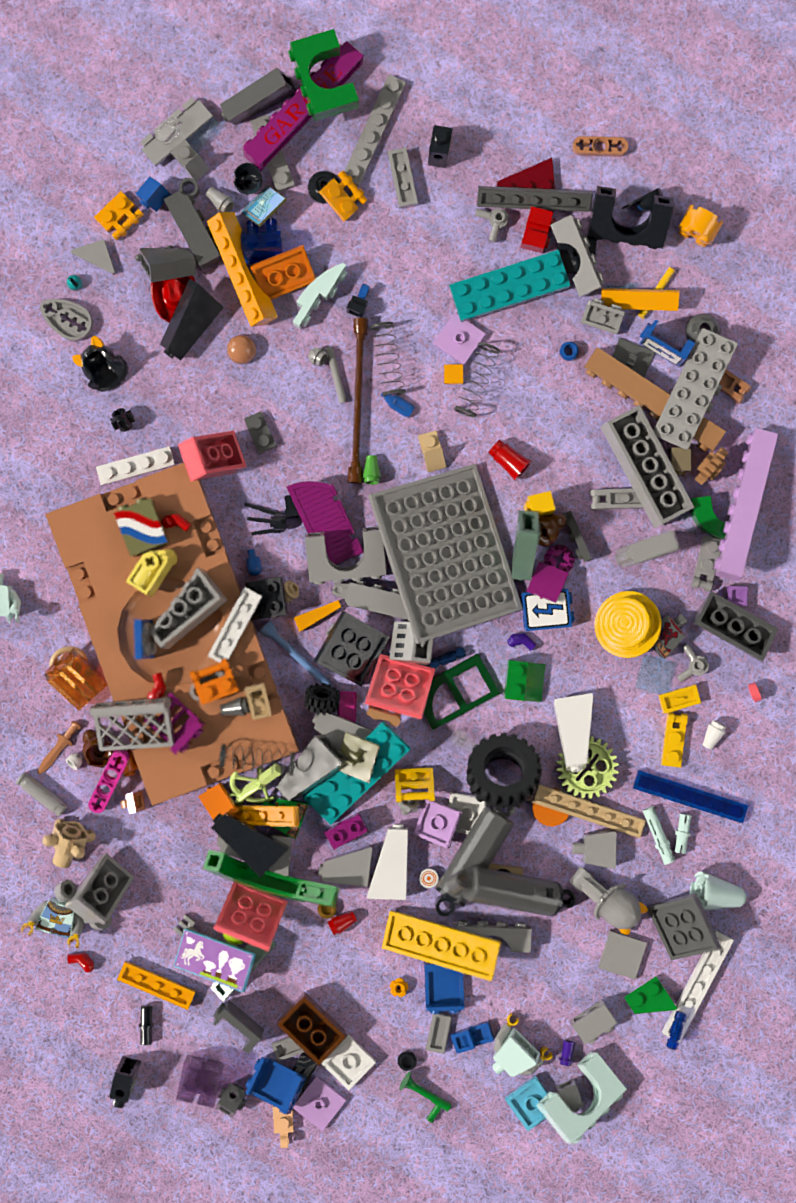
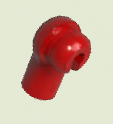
M180 514L166 515L161 521L164 528L179 526L185 532L192 526Z
M160 672L152 675L155 686L151 692H148V699L162 698L166 691V685Z
M86 953L67 955L68 964L79 963L86 973L94 970V962Z

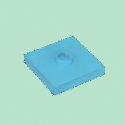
M536 1075L505 1097V1101L527 1131L546 1118L536 1105L548 1092Z

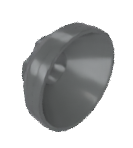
M706 313L693 316L686 325L685 333L687 339L695 343L700 333V325L704 323L710 326L711 332L720 335L721 328L718 320Z

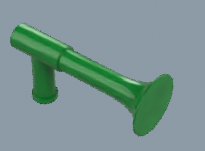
M408 1072L403 1078L399 1090L404 1088L411 1089L435 1104L430 1114L426 1117L430 1123H433L441 1109L447 1112L450 1110L451 1103L415 1083L410 1076L411 1072Z

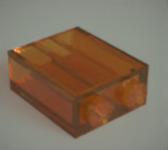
M74 648L70 652L64 653L61 660L55 665H51L45 673L47 682L78 711L108 686L104 676Z

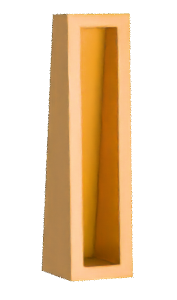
M339 600L294 617L299 632L341 608Z

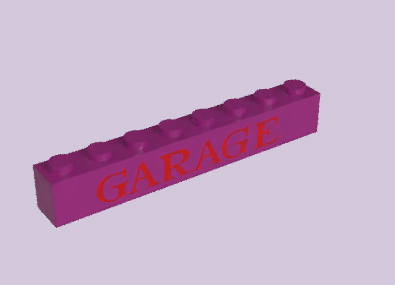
M346 41L343 45L340 44V55L324 60L321 68L317 72H312L310 78L321 88L332 89L342 86L362 66L364 56ZM300 86L295 91V95L283 103L282 109L279 112H274L269 122L265 126L262 125L256 132L257 135L252 140L249 139L243 146L244 157L252 164H255L260 171L270 163L313 117V115L309 116L306 107L308 101L306 97L303 98Z

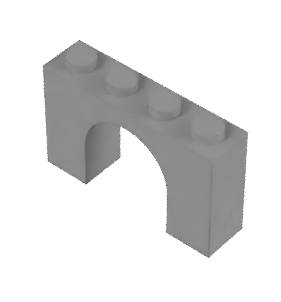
M378 526L362 528L364 553L356 564L349 567H341L330 561L326 553L324 532L305 533L310 583L314 582L315 585L324 584L325 581L332 580L334 583H340L344 579L351 578L353 581L363 580V577L379 579L382 578V575H386L384 544Z
M671 530L616 550L615 559L618 566L621 565L622 568L677 550L679 546L674 532Z

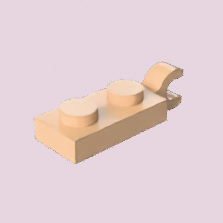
M273 1106L274 1134L280 1133V1148H288V1133L294 1132L293 1109L290 1114L285 1115L279 1112L280 1109Z

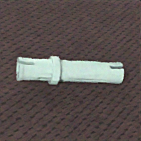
M654 806L643 809L642 812L656 843L655 848L659 850L663 864L666 865L674 862L675 858L669 846L670 841L666 839Z

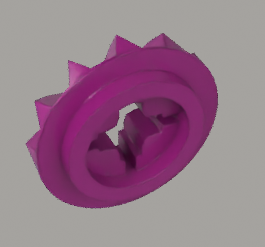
M558 544L546 551L544 564L556 566L557 560L552 556L558 557L563 552L562 559L567 564L560 563L556 568L569 572L574 566L575 557L570 548Z

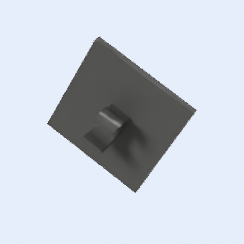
M619 338L612 357L645 378L655 352Z

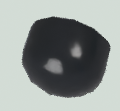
M249 162L242 163L234 170L235 179L233 183L241 194L250 195L259 190L262 185V175L255 164Z

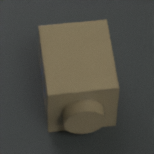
M670 448L668 450V459L677 476H685L686 473L691 471V448L687 450L683 448Z

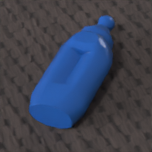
M387 394L384 397L391 409L405 417H410L415 408L413 404L398 395Z

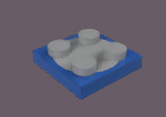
M134 620L135 659L155 658L157 646L154 643V638L149 633L155 625L154 620Z

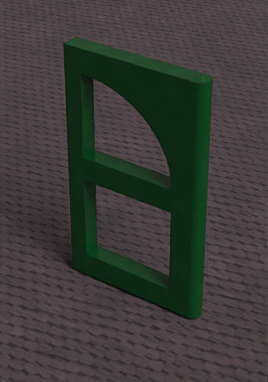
M478 653L433 677L423 711L432 730L500 694ZM476 665L490 692L466 704L452 678ZM446 682L460 709L436 721L432 707L433 698L440 685Z

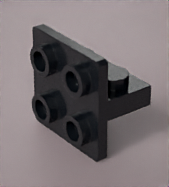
M282 577L245 583L246 588L262 596L251 617L252 621L287 615Z

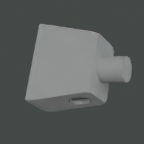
M604 830L583 834V843L572 842V854H583V862L586 864L616 869V831Z

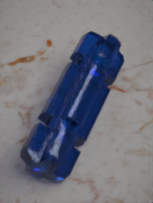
M676 1011L675 1021L672 1023L669 1034L670 1039H668L666 1044L669 1049L677 1050L678 1040L681 1038L684 1027L683 1022H685L687 1017L684 1012Z

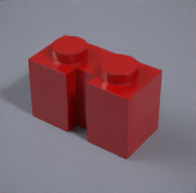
M531 206L520 248L538 253H543L544 248L548 249L551 238L547 237L548 231L552 230L551 224L555 223V219L552 218V211Z

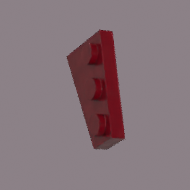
M552 158L497 181V187L555 189Z

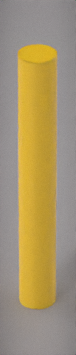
M669 267L654 290H663L675 272L673 268ZM640 310L638 316L644 319L649 310Z

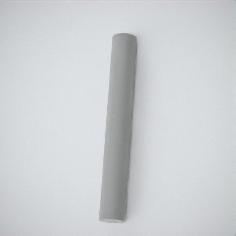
M333 347L326 348V353H328V361L339 403L343 404L347 400Z

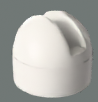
M73 753L65 759L66 763L74 770H77L83 763L82 756L78 757V753Z

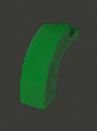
M711 496L691 498L690 500L694 508L690 509V513L695 524L708 536L724 540L726 534L723 532L725 522L718 519L715 515Z

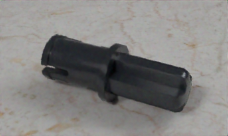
M151 1005L141 1006V1021L138 1024V1027H140V1045L152 1044V1027H154V1023H152Z

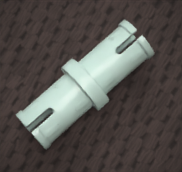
M680 813L678 830L675 832L677 838L674 852L680 853L681 848L682 854H686L688 837L691 836L689 829L692 815L686 814L685 819V815Z

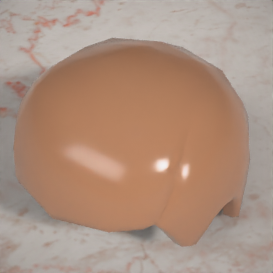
M236 335L227 344V354L235 363L246 364L252 361L256 355V345L248 336Z

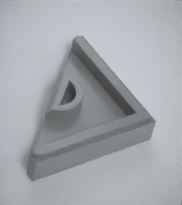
M104 239L70 250L73 255L113 275L116 274Z

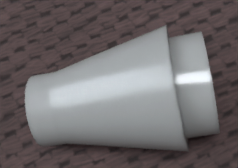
M214 187L209 188L206 192V196L219 212H230L234 207L232 197Z

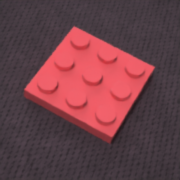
M380 654L365 704L422 719L435 669L416 663L389 660L390 656Z
M233 882L215 923L214 930L268 951L288 901Z

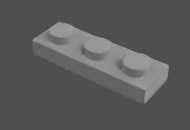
M406 147L387 151L399 209L418 205Z

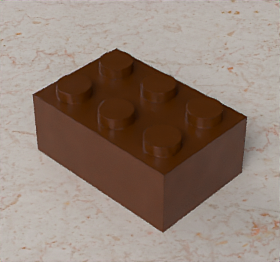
M306 992L277 1021V1026L318 1065L346 1038V1031Z

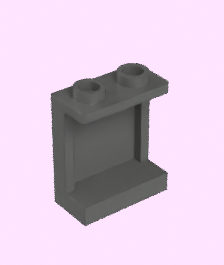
M230 1000L226 1004L222 1002L213 1015L215 1019L212 1024L216 1026L221 1019H225L247 1038L242 1050L249 1054L261 1040L264 1028Z

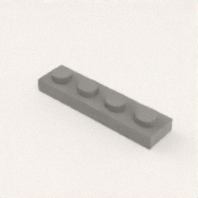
M268 114L250 121L255 136L258 129L269 122ZM281 150L267 165L278 193L295 187Z

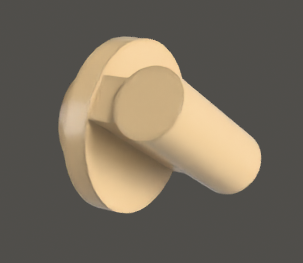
M292 581L283 583L285 601L289 603L299 596V588Z

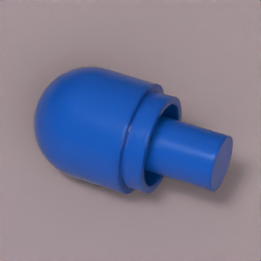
M255 549L247 550L249 558L246 559L247 571L250 575L257 576L262 571L261 559L256 557Z

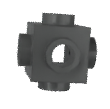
M229 1083L227 1088L223 1087L218 1095L220 1100L217 1103L216 1109L233 1118L237 1110L241 1111L247 1102L245 1100L244 1088L238 1084L233 1085Z

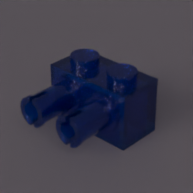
M270 218L265 222L266 232L258 233L257 224L253 222V226H251V220L246 222L247 234H242L246 264L258 263L283 253L281 231H277V220L275 218H271L272 225L270 224Z

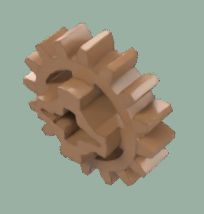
M723 447L716 453L711 451L698 466L697 470L700 472L695 480L701 485L707 479L712 481L726 465L724 459L729 452Z

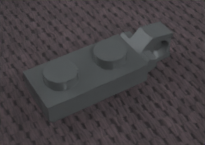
M572 512L564 513L563 515L566 518L565 526L570 527L571 530L568 532L571 542H576L578 549L575 551L579 560L583 559L585 563L591 560V556Z

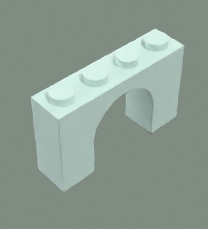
M595 1052L588 1053L577 1064L593 1087V1100L586 1111L579 1114L573 1113L558 1094L549 1092L536 1105L566 1143H578L583 1138L582 1134L586 1130L593 1128L596 1125V1120L600 1116L607 1114L610 1110L609 1107L614 1102H618L627 1090L600 1055Z

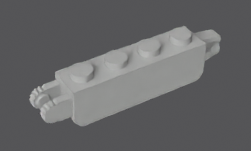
M358 580L349 584H334L332 594L346 599L345 602L348 606L408 620L400 592L397 589H392L389 592L384 590V586L373 584V587L365 586L366 582Z

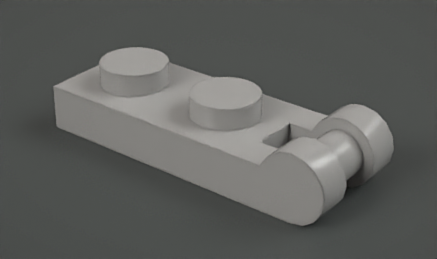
M634 489L590 491V497L593 499L591 504L592 511L644 509ZM600 497H605L606 503H600Z
M703 536L691 587L696 589L700 587L704 588V591H711L716 571L714 563L720 555L718 548L721 539ZM700 575L707 576L706 581L700 580Z

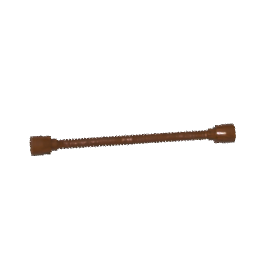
M367 318L353 319V333L356 335L357 340L354 393L355 417H353V461L351 462V467H348L347 483H362L363 481L362 468L358 460L360 457L359 438L361 431L362 353H364L363 341L368 333L369 319Z

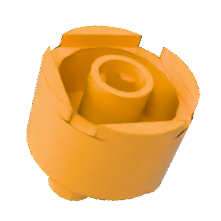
M689 205L678 226L680 230L678 234L687 239L689 237L696 239L695 243L704 248L707 244L712 245L723 225V221L718 222V216L704 208L698 207L695 210L692 209L694 205Z

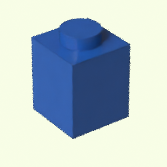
M150 176L135 193L140 198L139 203L145 209L151 208L155 212L164 204V199L171 195L161 183Z

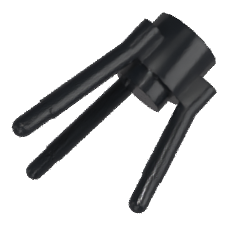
M250 503L244 504L252 509L273 515L271 519L247 517L248 521L270 523V527L274 528L251 532V535L280 533V530L285 531L286 516L282 515V512H275Z

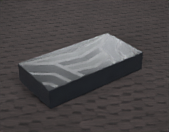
M304 1053L300 1054L293 1067V1070L307 1076L298 1097L301 1096L318 1065Z

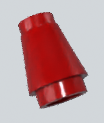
M353 911L332 917L327 923L335 936L342 934L356 923L357 919Z

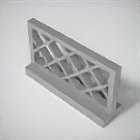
M170 697L94 704L89 710L90 716H94L99 750L110 751L173 746L175 740L169 710L171 706ZM157 713H164L165 722L163 724L153 718ZM142 714L148 719L144 726L135 719L138 715ZM119 716H125L130 720L126 727L117 721ZM100 717H106L111 721L108 728L101 724ZM150 721L159 728L155 735L146 728ZM131 723L141 729L137 735L128 730ZM113 724L122 730L118 737L110 731ZM161 730L168 735L169 741H162L157 737ZM142 732H145L152 738L148 743H144L138 738ZM124 733L133 739L130 744H126L120 739ZM106 734L115 740L112 745H105L103 737Z

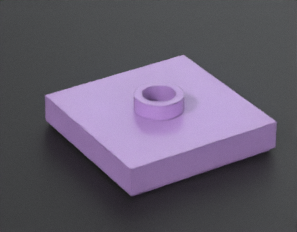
M454 312L434 340L433 345L464 366L486 333L468 321L460 322L458 314Z
M425 800L413 835L449 849L463 812L436 801Z
M316 1075L296 1100L293 1109L323 1131L346 1102V1098Z

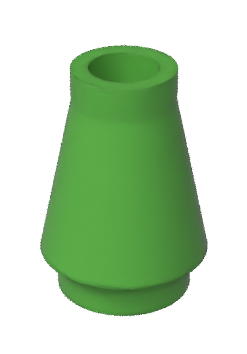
M366 456L362 477L365 484L376 485L380 483L381 474L377 456Z

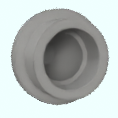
M314 347L308 354V359L314 366H323L328 358V353L323 348Z

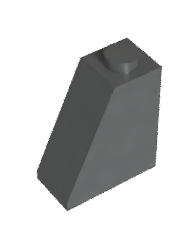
M139 248L141 267L151 283L196 275L198 262L189 249Z

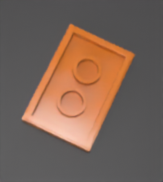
M303 245L250 266L257 285L271 300L307 286L316 279Z

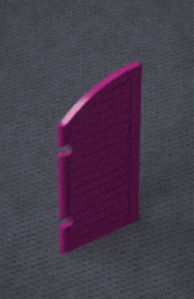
M303 481L286 486L307 533L324 532L326 553L332 563L337 565L364 552L359 539H351L350 535L354 534L355 530L341 500L334 501L333 496L338 494L334 484Z

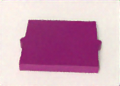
M539 562L527 592L539 596L540 599L544 598L557 603L569 573L557 569L555 565L550 566Z

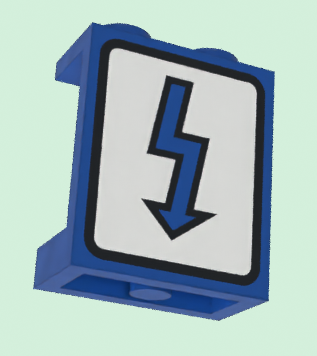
M655 319L652 324L648 323L639 336L642 338L639 344L679 367L686 360L695 343L688 340L677 351L651 335L659 321Z
M562 589L557 603L544 598L540 599L539 596L528 592L521 593L524 631L572 627V623L575 622L574 612H570V604H573L572 592H568V589Z

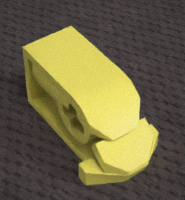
M171 549L145 553L126 582L144 594L153 597L172 566L176 565L177 554Z

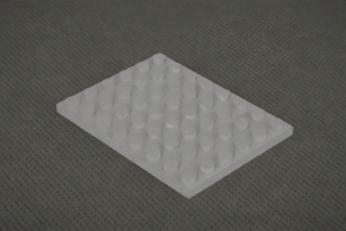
M476 464L368 495L416 644L523 609Z

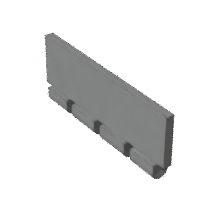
M191 97L182 105L185 110L184 113L178 108L167 118L171 123L169 126L163 121L153 130L156 134L155 138L148 134L140 141L144 146L141 150L155 166H158L171 154L170 151L182 140L185 139L187 141L213 118V115L200 100L196 102Z

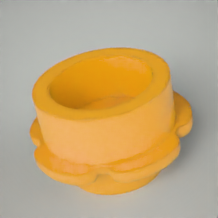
M397 978L390 983V992L395 997H403L409 989L408 983L402 978Z

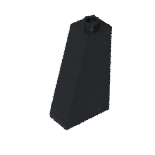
M191 279L184 289L160 343L165 348L163 352L171 359L176 357L180 361L224 308L203 287Z
M228 812L224 815L219 813L212 820L214 825L211 828L260 878L290 848L285 843Z

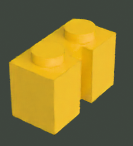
M551 491L530 495L527 497L526 502H524L525 505H523L524 511L538 512V517L551 516L555 511Z

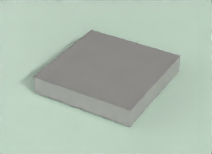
M609 930L598 968L636 980L647 942Z

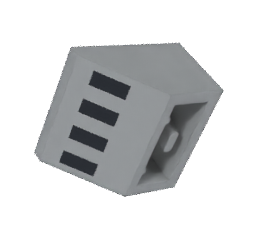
M394 622L389 660L428 665L431 661L433 639L416 644L410 623Z

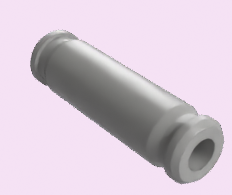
M23 772L17 779V785H20L24 791L51 812L56 813V816L60 817L68 808L67 803L65 804L62 799L35 778L29 776L27 772Z

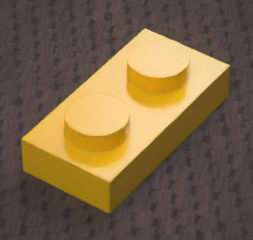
M696 684L658 695L664 714L701 703Z

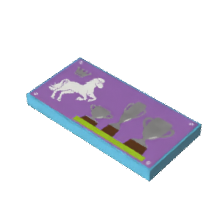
M186 928L183 932L174 967L240 992H245L256 953Z

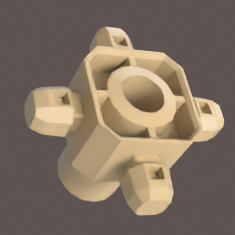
M64 819L55 820L53 833L45 835L42 841L45 846H53L55 849L52 860L53 864L60 868H68L72 864L73 857L77 859L84 857L86 843L94 841L96 834L92 830H85L79 822H65Z

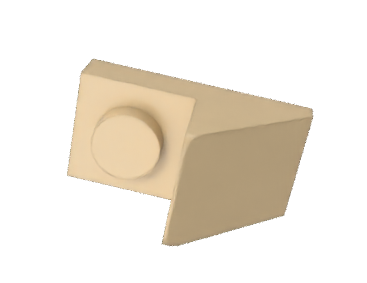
M437 431L418 435L427 472L446 468Z
M265 684L246 687L245 692L252 719L256 720L272 716Z

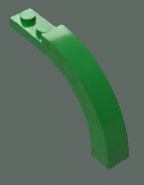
M208 850L203 866L204 870L235 883L304 903L310 902L335 908L340 890L336 886L283 876L271 871H267L260 878L245 862L226 853Z

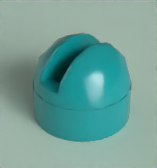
M71 275L67 278L66 283L71 290L78 291L81 289L83 282L78 275ZM72 278L78 283L77 286H74L70 281Z

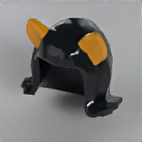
M95 335L91 338V345L81 355H73L72 357L74 363L82 368L85 377L90 380L87 385L93 390L101 392L110 391L119 386L125 380L128 373L127 362L120 355L115 356L113 351L105 346L104 342Z

